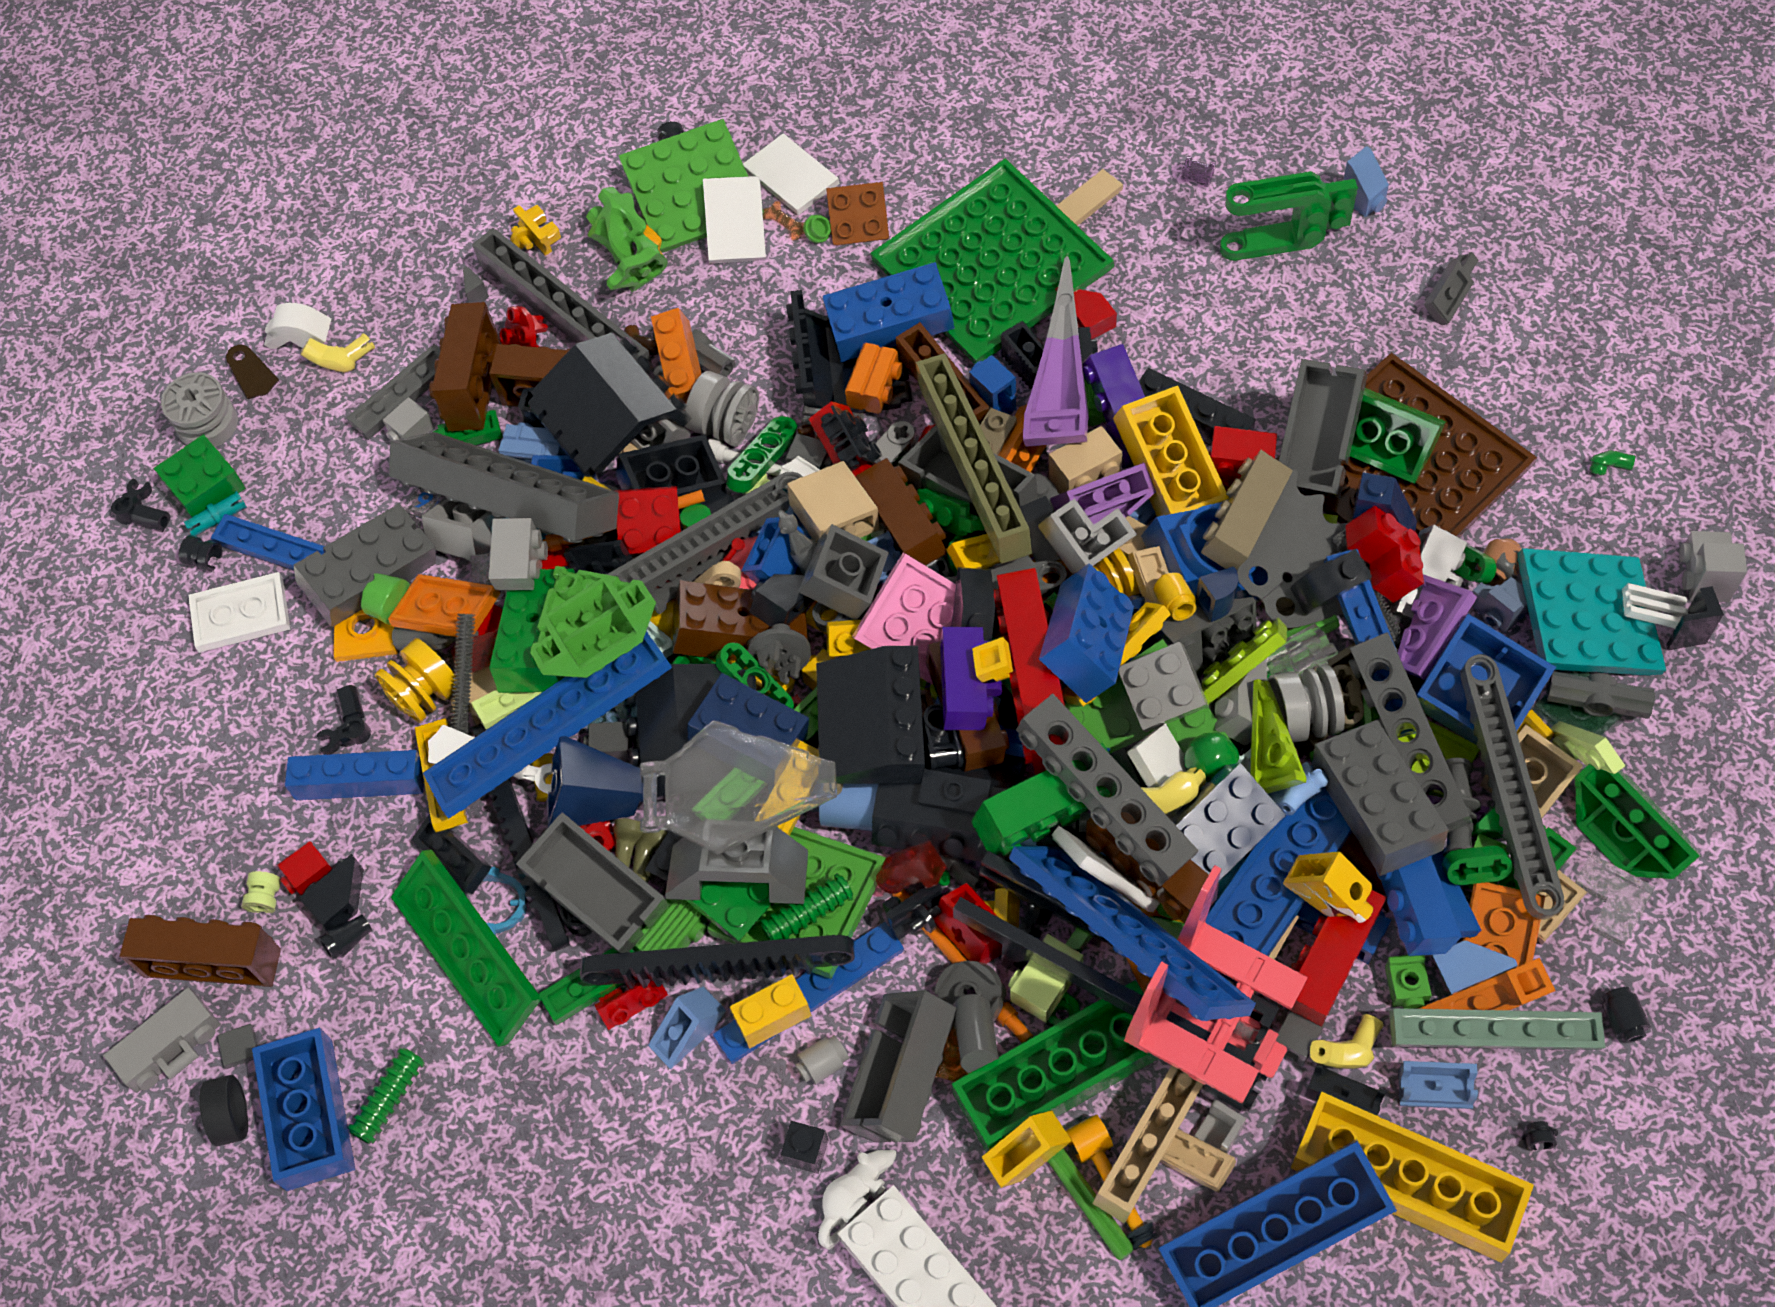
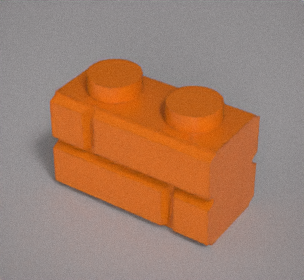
M866 342L863 344L845 390L846 403L850 408L865 409L868 412L879 414L884 404L891 402L893 387L891 385L893 380H899L902 372V363L899 362L896 349L884 346L881 348L878 345Z

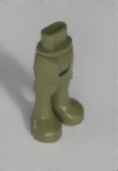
M616 819L613 828L616 841L615 857L627 867H630L635 845L632 871L648 883L649 879L645 869L668 832L659 829H645L644 823L634 819Z

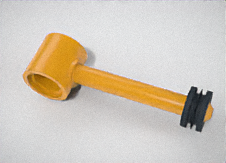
M1095 1114L1065 1131L1072 1140L1069 1145L1073 1144L1078 1154L1076 1157L1078 1161L1083 1163L1092 1159L1103 1181H1105L1113 1167L1104 1152L1113 1147V1143L1102 1120ZM1134 1207L1126 1220L1132 1231L1127 1235V1238L1129 1240L1132 1239L1131 1243H1134L1133 1250H1137L1140 1247H1149L1152 1241L1157 1239L1159 1235L1157 1232L1153 1233L1155 1229L1151 1230L1153 1227L1152 1222L1144 1225Z

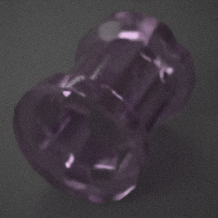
M1188 155L1182 169L1181 181L1189 179L1203 183L1204 187L1209 188L1216 163H1203L1193 160V157Z

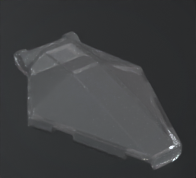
M713 720L697 733L692 740L684 744L681 750L667 760L640 764V776L643 777L644 818L640 819V831L656 833L660 830H670L719 855L836 798L835 761L832 762L810 755L809 751L760 735L755 737L740 732L736 727ZM660 775H665L666 816H657V777Z

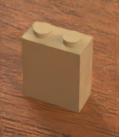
M844 461L787 483L790 506L816 542L831 524L859 538L879 530L877 506Z

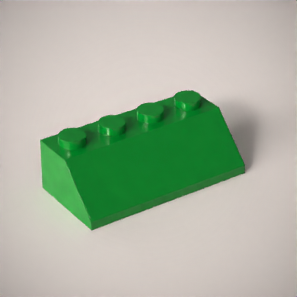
M1365 388L1350 456L1415 484L1435 448L1446 421Z

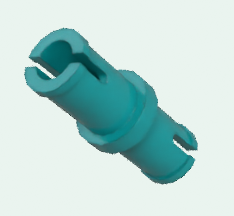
M236 491L214 505L212 503L206 505V510L183 522L187 529L200 523V525L189 530L191 535L197 537L202 532L219 524L224 514L232 516L246 509L247 506L243 500L231 506V504L242 499Z

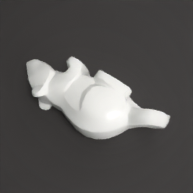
M877 1150L868 1154L859 1153L857 1156L859 1163L850 1173L835 1179L827 1186L822 1199L824 1220L818 1233L819 1244L822 1247L830 1250L838 1244L840 1239L837 1233L867 1208L865 1204L868 1197L872 1196L874 1199H877L883 1193L885 1182L882 1179H878V1177L894 1163L896 1158L895 1150ZM840 1225L841 1228L830 1236L831 1230Z

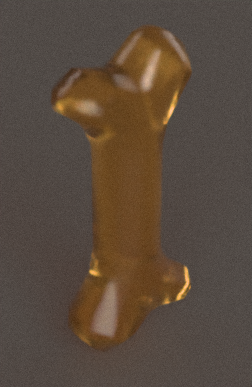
M779 201L774 202L771 207L763 209V219L775 220L791 232V240H798L802 234H805L803 229L804 223L797 222L782 212Z

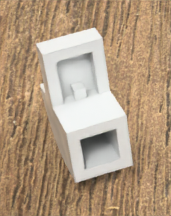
M299 303L277 305L274 317L265 328L267 336L264 345L270 349H277L291 341L303 348L309 338L323 344L326 342L331 318L312 307Z

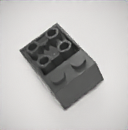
M1253 597L1234 599L1230 612L1223 618L1213 622L1208 619L1197 603L1195 613L1186 620L1176 621L1172 617H1168L1163 622L1162 629L1153 635V645L1162 639L1167 646L1181 642L1185 646L1194 671L1198 676L1214 662L1218 661L1221 664L1229 658L1228 652L1242 640L1247 643L1256 636L1253 633L1256 629V600Z

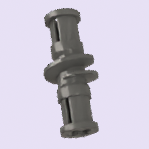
M1465 758L1447 759L1446 763L1473 823L1448 832L1446 838L1447 846L1443 849L1444 858L1451 851L1472 848L1471 834L1473 832V824L1477 822V816L1474 813L1481 810V802L1472 798V788L1470 787V774L1474 770V765Z

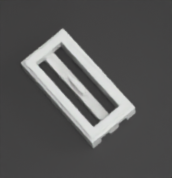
M1630 583L1622 588L1624 616L1676 628L1681 617L1688 614V608L1683 607L1687 603L1686 597ZM1632 604H1633V605H1637V606L1646 607V609L1640 608V607H1636V606H1632ZM1658 611H1662V612L1674 614L1675 616L1669 615V614L1660 613V612H1658Z

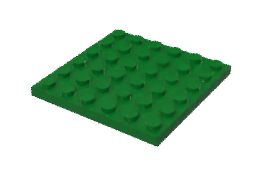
M1006 158L870 253L872 260L887 276L936 262L951 307L955 329L943 333L974 364L984 361L1001 350V334L1005 330L1021 321H1024L1031 328L1053 312L1057 295L1055 288L1059 286L1063 262L1066 256L1070 260L1074 292L1078 289L1084 290L1115 267L1114 260Z

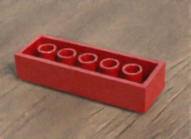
M1036 568L997 575L999 588L993 589L1001 637L1009 643L1013 672L1009 673V680L1018 726L1022 718L1051 694H1054L1065 706L1059 678L1039 660L1048 624ZM1054 734L1048 735L1052 743L1063 745L1059 736ZM1022 743L1026 764H1033L1034 774L1038 775L1046 771L1047 769L1042 762L1043 759L1034 749L1030 750Z

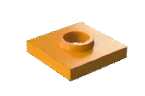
M363 610L356 612L334 626L335 661L398 654V650L392 641L394 627L368 616ZM374 619V627L369 632L364 634L354 632L355 624L359 620Z

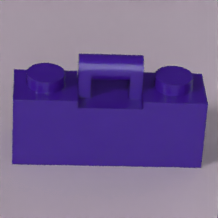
M983 627L942 628L940 661L944 730L985 729L987 717L993 716V697L1002 694L1001 681L996 682L994 679L988 680V683H982L976 677L972 648L989 642L984 641Z

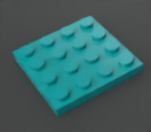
M1522 548L1517 553L1537 654L1545 661L1556 667L1555 670L1646 676L1662 675L1666 671L1656 625L1624 616L1622 588L1628 583L1646 587L1639 557ZM1632 604V606H1636V607H1640V608L1646 609V607L1637 606V605H1633V604Z

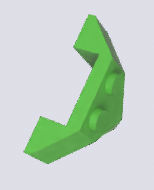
M555 566L553 573L556 579L553 588L548 590L537 627L540 635L538 642L532 644L530 653L543 675L587 678L643 642L656 601L643 581L633 579L630 583L623 582L617 576L583 570L573 573L568 572L565 567Z

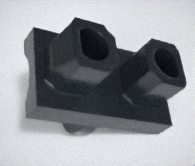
M919 878L910 884L908 888L909 898L902 902L898 897L892 896L883 902L882 907L891 931L898 941L910 932H916L922 927L929 933L937 929L934 919L942 914L938 905L943 895L941 892L942 887L936 880L928 883L924 879Z

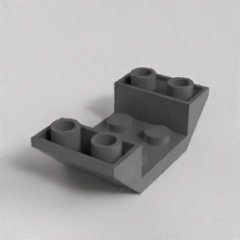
M705 822L673 845L665 893L666 899L700 900L703 881L769 883L770 903L804 904L808 849L774 824Z

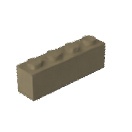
M1262 450L1253 459L1247 457L1237 472L1241 475V478H1236L1226 492V495L1230 497L1229 500H1224L1214 515L1218 518L1217 523L1212 522L1203 535L1206 543L1201 553L1225 569L1234 566L1237 570L1248 559L1293 470Z

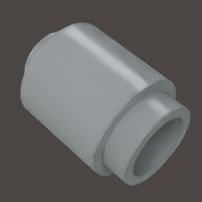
M833 1035L829 1039L827 1037L822 1038L797 1054L800 1062L795 1064L805 1082L812 1079L816 1085L843 1068V1063L849 1059V1056L839 1039Z

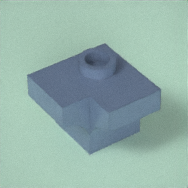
M1512 577L1503 584L1488 586L1481 582L1472 591L1477 596L1472 608L1483 616L1488 626L1495 630L1500 629L1505 634L1528 613L1523 585Z

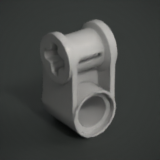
M906 421L895 422L876 442L882 453L881 461L888 458L895 468L899 465L898 462L916 445L917 441L914 439L915 431L910 423Z

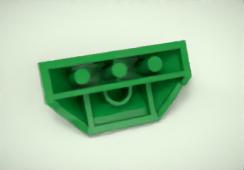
M1588 764L1575 776L1576 826L1624 876L1675 879L1701 856L1683 831L1621 770L1612 774L1602 769L1597 770L1594 766Z

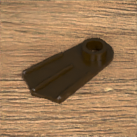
M240 344L228 350L226 360L247 399L268 395L271 389L279 382L276 375L248 346ZM238 355H245L242 360H235Z

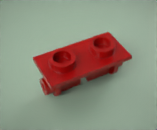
M650 981L647 988H643L641 983L637 982L633 989H629L624 993L619 987L606 996L598 998L600 1002L594 1006L607 1029L610 1030L617 1025L626 1023L630 1017L647 1007L655 1006L661 999L668 996V993L663 984L657 987L654 981Z

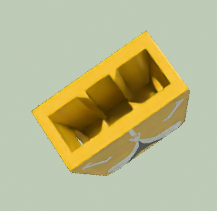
M1341 852L1298 855L1283 882V885L1326 916H1351L1358 923H1362L1373 912V907L1366 902L1372 890V884Z

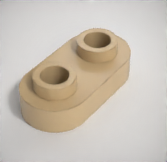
M721 561L710 567L693 582L738 588L741 584V570L732 562Z

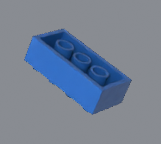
M936 262L822 296L841 362L858 358L865 342L878 345L881 348L882 346L888 348L895 347V337L921 322L931 336L955 329L951 307Z
M1090 563L1060 585L1039 660L1085 703L1116 683L1134 609L1131 600L1124 593H1120L1109 582L1106 575L1101 571H1097Z
M316 1028L252 1048L273 1181L284 1190L290 1191L356 1170L332 1039L321 1028Z

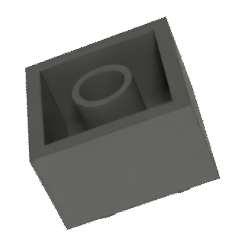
M831 524L816 543L799 593L857 620L872 603L889 552Z

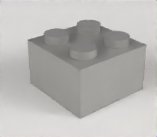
M1181 642L1131 661L1119 668V674L1140 726L1145 732L1152 731L1163 724H1169L1209 707L1185 646Z

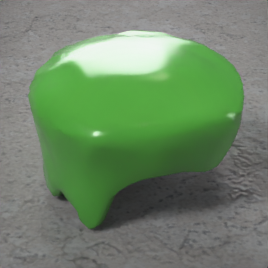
M375 573L374 580L367 583L362 593L361 608L363 612L370 617L391 625L388 618L410 587V583L402 578Z

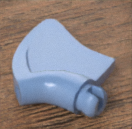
M1305 762L1302 764L1306 775V783L1272 792L1268 795L1286 815H1293L1306 800L1320 792L1321 787L1327 786L1329 780L1322 769L1313 771L1310 764Z

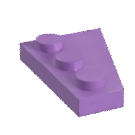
M1423 574L1424 584L1421 585L1420 597L1418 600H1414L1411 608L1414 616L1410 627L1404 630L1397 653L1407 674L1425 680L1477 599V596L1470 590Z

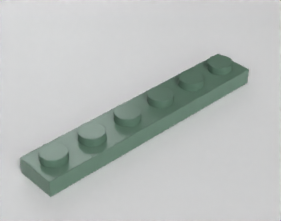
M1393 1008L1389 1011L1392 1047L1602 1050L1606 1048L1602 1012Z

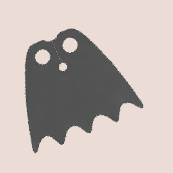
M1294 469L1248 559L1237 570L1238 581L1250 595L1257 596L1263 601L1265 612L1272 621L1279 617L1287 628L1309 625L1343 613L1337 598L1334 602L1306 616L1290 589L1300 578L1324 564L1326 556L1338 554L1340 550L1336 549V543H1333L1334 540L1332 538L1346 530L1345 525L1348 524H1332L1326 521L1323 516L1324 495L1305 496L1299 492L1297 488V469ZM1364 561V564L1366 563V567H1368L1367 569L1370 570L1369 563ZM1254 566H1260L1265 569L1268 574L1266 584L1259 586L1254 584L1249 578V570ZM1283 573H1290L1293 577L1292 582L1286 583L1283 581ZM1280 597H1287L1293 601L1295 611L1291 616H1283L1277 611L1276 601Z

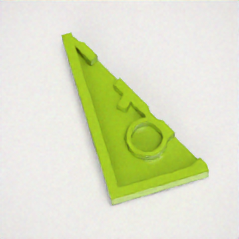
M1256 679L1253 683L1251 775L1269 794L1306 783V775L1270 682Z

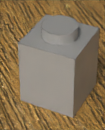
M409 397L383 419L388 430L386 436L390 441L426 434L435 428L429 413Z

